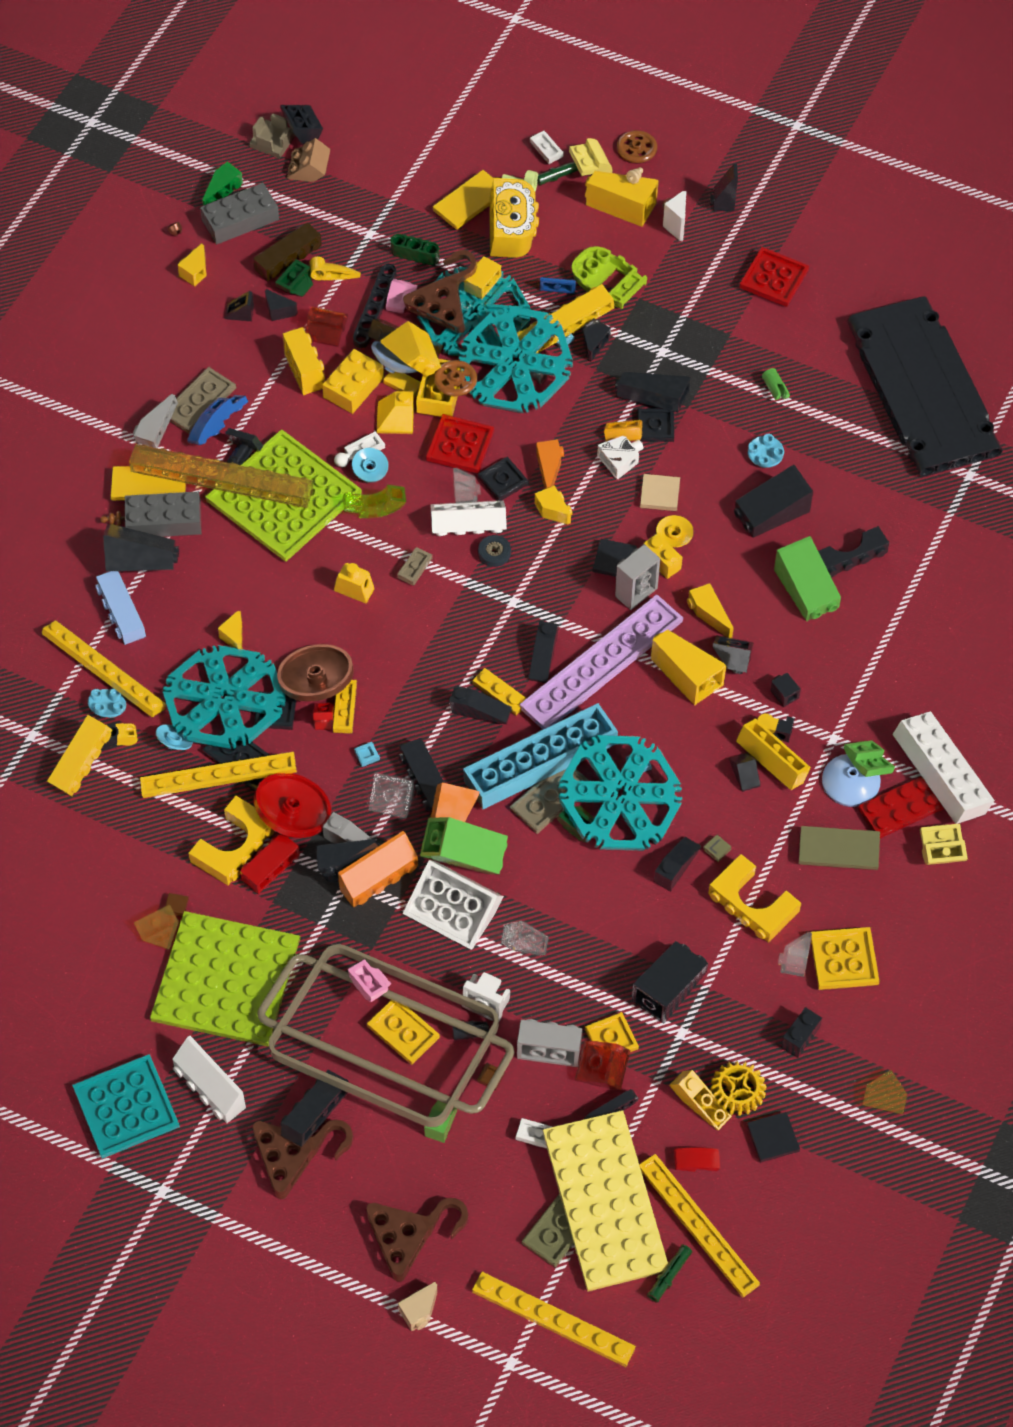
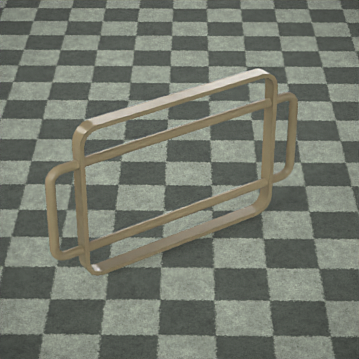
M341 944L328 947L322 953L319 960L304 954L293 956L287 962L257 1012L261 1023L275 1029L269 1040L270 1054L273 1059L427 1127L442 1125L449 1117L453 1108L470 1114L482 1111L514 1055L512 1044L495 1035L499 1027L498 1014L491 1007ZM342 954L359 962L365 959L373 968H377L380 971L482 1013L493 1020L494 1023L489 1032H486L390 990L381 995L484 1039L452 1097L287 1026L321 970L353 983L348 972L326 963L331 956ZM299 962L313 966L314 968L281 1021L277 1022L268 1018L265 1013L294 966ZM282 1033L287 1034L447 1105L439 1116L426 1117L275 1050L274 1046ZM490 1043L503 1047L506 1053L478 1103L469 1105L459 1101V1097Z

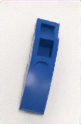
M234 395L231 398H218L195 423L188 437V443L202 445L207 442L209 437L219 434L220 430L225 427L223 421L230 418L233 412L240 411L248 403L246 396Z

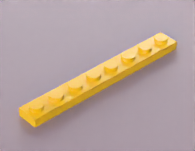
M54 621L42 629V634L151 717L165 709V702L59 622Z
M294 752L140 777L142 796L147 798L266 778L276 773H296L297 770Z
M654 1154L641 1163L639 1166L643 1175L741 1297H745L756 1289L760 1282L658 1156Z
M481 1272L472 1289V1293L624 1367L627 1366L636 1346L484 1272Z

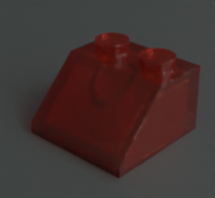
M584 1040L575 1080L603 1088L621 1090L631 1050L617 1043Z

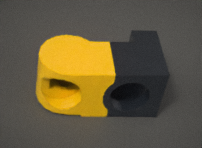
M761 714L758 717V721L779 740L789 743L795 718L787 716L785 721L773 718L770 714Z
M123 723L107 725L112 729L108 742L102 746V750L110 749V746H130L137 743L136 726Z

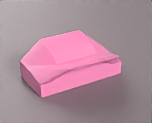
M393 279L388 292L386 311L404 313L405 304L403 297L417 290V285Z
M365 959L348 969V974L353 984L363 997L370 1002L387 992L388 987L391 985L379 969L371 967Z

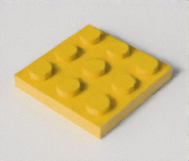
M870 927L810 933L819 990L879 985Z

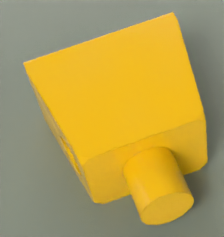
M345 563L337 576L334 591L366 604L374 591V585L368 571L359 568L355 563Z

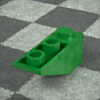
M228 161L214 172L203 197V206L225 198L234 190L240 188L243 184L242 172Z

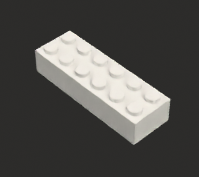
M932 712L902 720L894 731L893 736L955 824L985 815L995 800Z

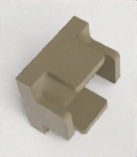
M272 114L271 121H264V118L260 117L253 126V138L250 141V148L280 159L296 135L288 127L286 118Z

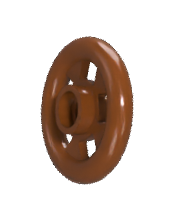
M639 130L629 131L619 138L617 151L628 162L644 163L655 156L657 142L647 132ZM627 140L631 141V142L629 143V145L624 144V143H625ZM650 143L651 147L646 148L645 144ZM630 150L632 154L629 155L626 151ZM642 152L645 153V155H643V156H639V155H638V154H641Z
M452 360L443 363L441 368L436 370L434 382L442 393L449 396H462L473 390L477 383V374L470 364L460 360ZM457 367H458V368L464 369V371L461 372V371L456 370V369H457ZM449 369L450 372L447 375L444 374V371ZM465 376H469L470 381H464ZM447 380L449 384L445 386L442 381ZM462 385V388H461V389H455V388H454V386L459 387V386Z

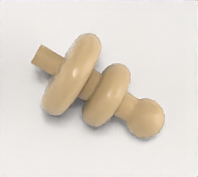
M640 167L628 171L626 174L627 180L632 184L638 183L643 169Z

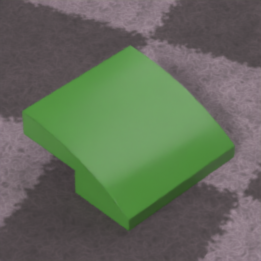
M872 740L844 745L848 758L865 777L893 773L895 766L882 757L884 749Z

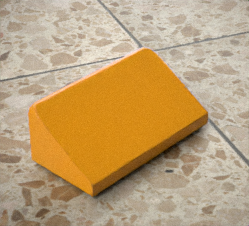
M642 420L606 423L604 429L606 442L621 436H625L629 441L641 440Z

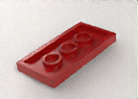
M922 776L860 804L858 807L871 830L880 831V839L945 809Z

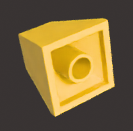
M395 391L378 401L377 433L413 434L414 392Z

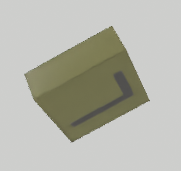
M716 835L704 846L703 850L719 862L731 850V846L720 836Z

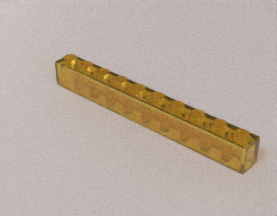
M135 444L129 460L130 470L134 473L308 508L313 493L312 480L305 477L300 478L289 474H280L271 470L241 466L236 463L207 459L197 455L192 456L182 452L168 451L164 448H153L148 445Z

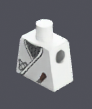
M621 436L599 444L597 456L613 476L619 479L638 464V452L643 449V444L640 440L630 443L625 436Z

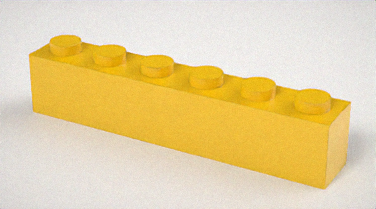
M601 284L590 289L588 293L576 297L571 303L562 305L559 310L549 313L553 317L550 323L553 324L558 320L566 337L582 328L593 318L597 319L614 309V299ZM533 322L525 330L517 332L519 341L536 326L537 322ZM553 335L536 353L555 344L559 340L558 337Z

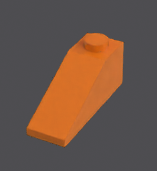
M558 439L536 443V454L544 489L554 486L561 466V457H564L563 446H559Z

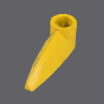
M314 257L310 260L311 277L315 280H344L360 278L361 275L360 272L349 267L325 263L322 257Z

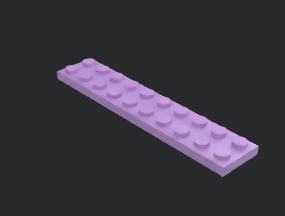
M655 595L520 704L521 710L543 730L558 723L650 649L656 634L663 633L667 629L672 631L683 622V617L662 598Z

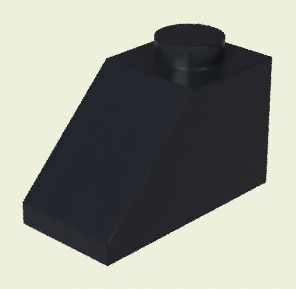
M594 318L589 323H586L582 329L587 360L590 362L611 337V327Z

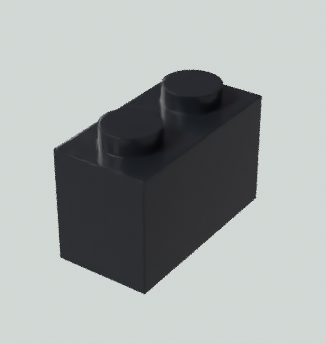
M805 1007L784 1035L781 1048L799 1058L820 1029L822 1017Z

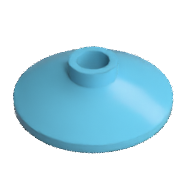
M364 448L353 457L352 469L359 479L365 482H376L386 475L388 460L380 450ZM370 465L373 469H367L366 466Z
M161 725L156 730L158 740L170 749L186 750L193 744V742L187 741V738H183L182 733L185 730L176 733L173 725Z

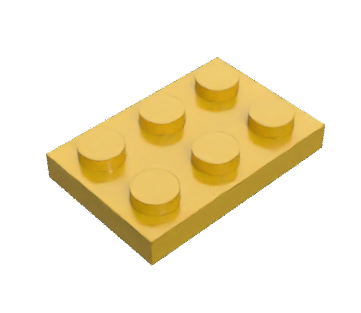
M393 1000L367 1023V1027L411 1065L440 1038V1034L410 1008Z

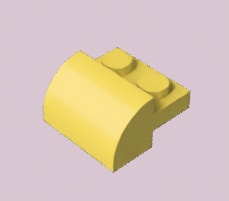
M587 139L586 144L570 146L569 152L581 176L593 174L594 171L612 173V167L596 139Z
M960 824L922 827L920 829L923 846L922 854L926 865L967 861L965 841L962 839Z

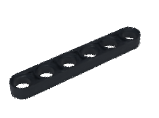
M385 264L380 269L353 335V343L357 348H365L370 343L371 337L367 336L370 328H363L362 325L366 323L371 324L373 319L380 318L387 301L391 282L397 277V269L393 264ZM386 270L393 271V274L387 275L384 272ZM382 283H386L388 285L386 288L379 287V285ZM377 296L383 298L381 301L373 300ZM375 310L377 311V313L375 315L368 314V311ZM359 337L366 338L364 342H359L356 339Z

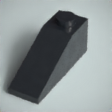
M737 164L731 166L714 186L713 194H710V204H713L714 212L735 210L738 182Z
M539 621L529 674L530 681L548 682L558 637V624Z
M460 686L454 687L449 700L452 714L501 724H507L512 711V707L474 689Z
M684 837L657 867L654 882L671 892L702 846Z

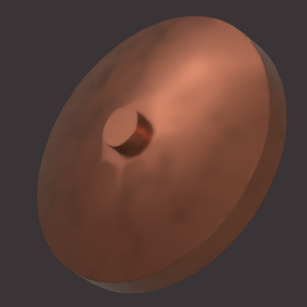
M317 644L301 648L287 656L279 666L277 678L281 690L290 698L299 701H319L330 698L346 688L352 680L354 667L350 655L345 650L333 645Z

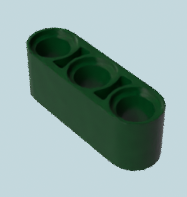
M394 234L391 237V253L394 256L427 265H436L439 262V245L437 243L403 234Z

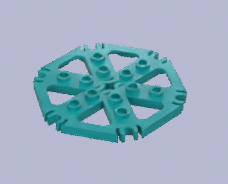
M469 267L454 268V274H457L458 271L462 272ZM445 271V276L442 273L434 282L451 276V274ZM501 271L500 279L482 300L464 291V282L459 284L458 291L465 324V331L463 333H456L446 328L441 335H436L428 319L417 315V318L425 332L429 334L430 339L444 346L445 354L460 356L459 351H467V349L458 347L460 341L491 311L494 318V310H497L498 314H503V307H506L508 313H510L508 307L510 305L494 304L504 292H511L519 306L512 307L530 310V305L514 278L511 280L510 275L507 278H502L503 271ZM434 310L432 313L435 314L439 310ZM516 316L513 319L516 332L523 331L529 326L530 317ZM492 324L488 325L477 336L482 344L502 347L501 340Z
M508 306L510 313H508L506 307H503V314H498L497 310H494V318L491 311L463 339L464 343L461 346L466 348L467 351H459V359L468 364L473 361L495 365L470 391L474 399L478 395L482 396L479 399L480 404L486 407L524 413L522 406H524L526 412H529L528 406L531 404L537 410L538 401L541 408L565 384L571 375V372L565 370V368L573 367V359L562 325L558 320L553 324L550 323L553 319L552 315H549L547 312ZM516 316L537 319L536 326L519 341L513 319ZM493 324L497 328L502 347L478 343L476 338L488 325ZM553 335L558 337L562 349L560 356L536 353ZM519 356V362H513L512 358H517ZM530 372L555 376V380L544 392L538 393L535 391ZM465 376L466 381H470V377ZM513 378L518 399L511 402L494 398V395Z
M214 645L212 646L213 652L208 653L203 648V656L200 650L168 675L166 684L171 687H163V696L173 729H176V733L185 730L182 733L183 738L196 743L231 749L229 742H231L233 748H236V741H242L243 746H245L247 738L250 744L281 717L282 708L277 706H285V696L279 686L274 663L272 664L271 660L263 663L265 655H261L260 652L218 645V652ZM232 655L249 660L244 667L231 678H228L223 662L224 656ZM200 662L204 664L209 683L184 679L182 675L194 664ZM263 676H270L274 688L271 694L248 691ZM227 694L224 699L221 698V696ZM174 698L201 703L187 715L180 716L177 713ZM239 709L266 714V716L252 728H246ZM218 714L220 715L225 730L223 735L217 736L200 732L205 725Z
M593 736L590 739L593 746H589L586 741L582 745L580 744L559 781L558 788L566 790V793L559 794V802L581 838L584 839L588 833L587 843L591 838L596 839L595 848L603 842L600 848L602 850L644 851L649 849L651 845L648 840H652L655 845L662 840L682 804L678 803L681 802L682 797L675 796V792L682 790L680 781L658 746L655 752H652L655 744L652 743L650 748L644 746L645 738L638 744L640 737ZM608 744H627L632 748V753L621 772L606 750ZM582 758H587L600 781H577L574 779L573 772ZM651 760L657 761L667 776V782L663 784L637 782ZM623 785H625V787H624V789H623V790H624V791H623V794H624V795H621V797H619V798L616 800V798H617V796H618V795H617L618 792H617L616 790L619 791V790L623 787ZM575 802L603 803L591 824L584 823L574 807ZM640 804L667 805L669 810L662 824L654 826ZM620 813L636 838L634 840H613L610 837V831Z

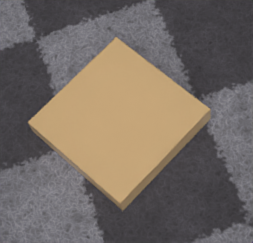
M644 474L640 508L677 511L680 477Z

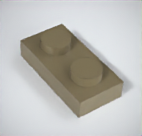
M416 547L397 574L398 579L414 586L431 562L432 554Z

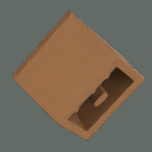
M316 138L306 142L300 148H296L291 154L292 158L288 167L287 178L290 180L314 182L325 176L330 148Z

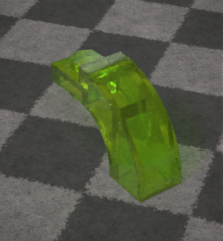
M388 484L382 491L375 494L363 495L345 492L343 495L344 511L359 513V518L386 516L396 512L406 503L405 487Z

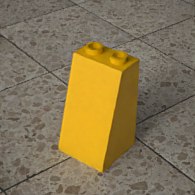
M594 171L585 183V186H587L585 193L587 206L643 227L657 204L658 180L641 177L638 183L632 184L627 180L626 175Z
M668 629L654 636L651 660L694 706L724 685L726 665Z

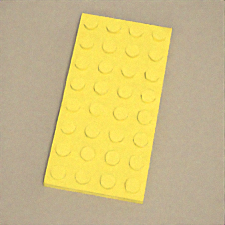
M614 1112L544 1129L545 1143L587 1292L663 1273L668 1262L624 1112Z

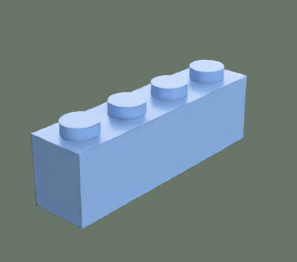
M110 571L97 576L98 584L95 585L98 595H102L104 598L102 603L105 610L109 609L110 611L108 616L111 624H116L115 632L118 639L122 638L126 645L146 637L142 621L119 572Z

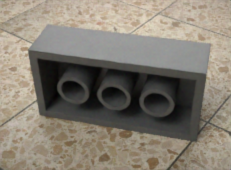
M264 183L200 207L202 221L216 245L279 220L278 206Z
M199 491L125 496V527L161 537L202 534Z

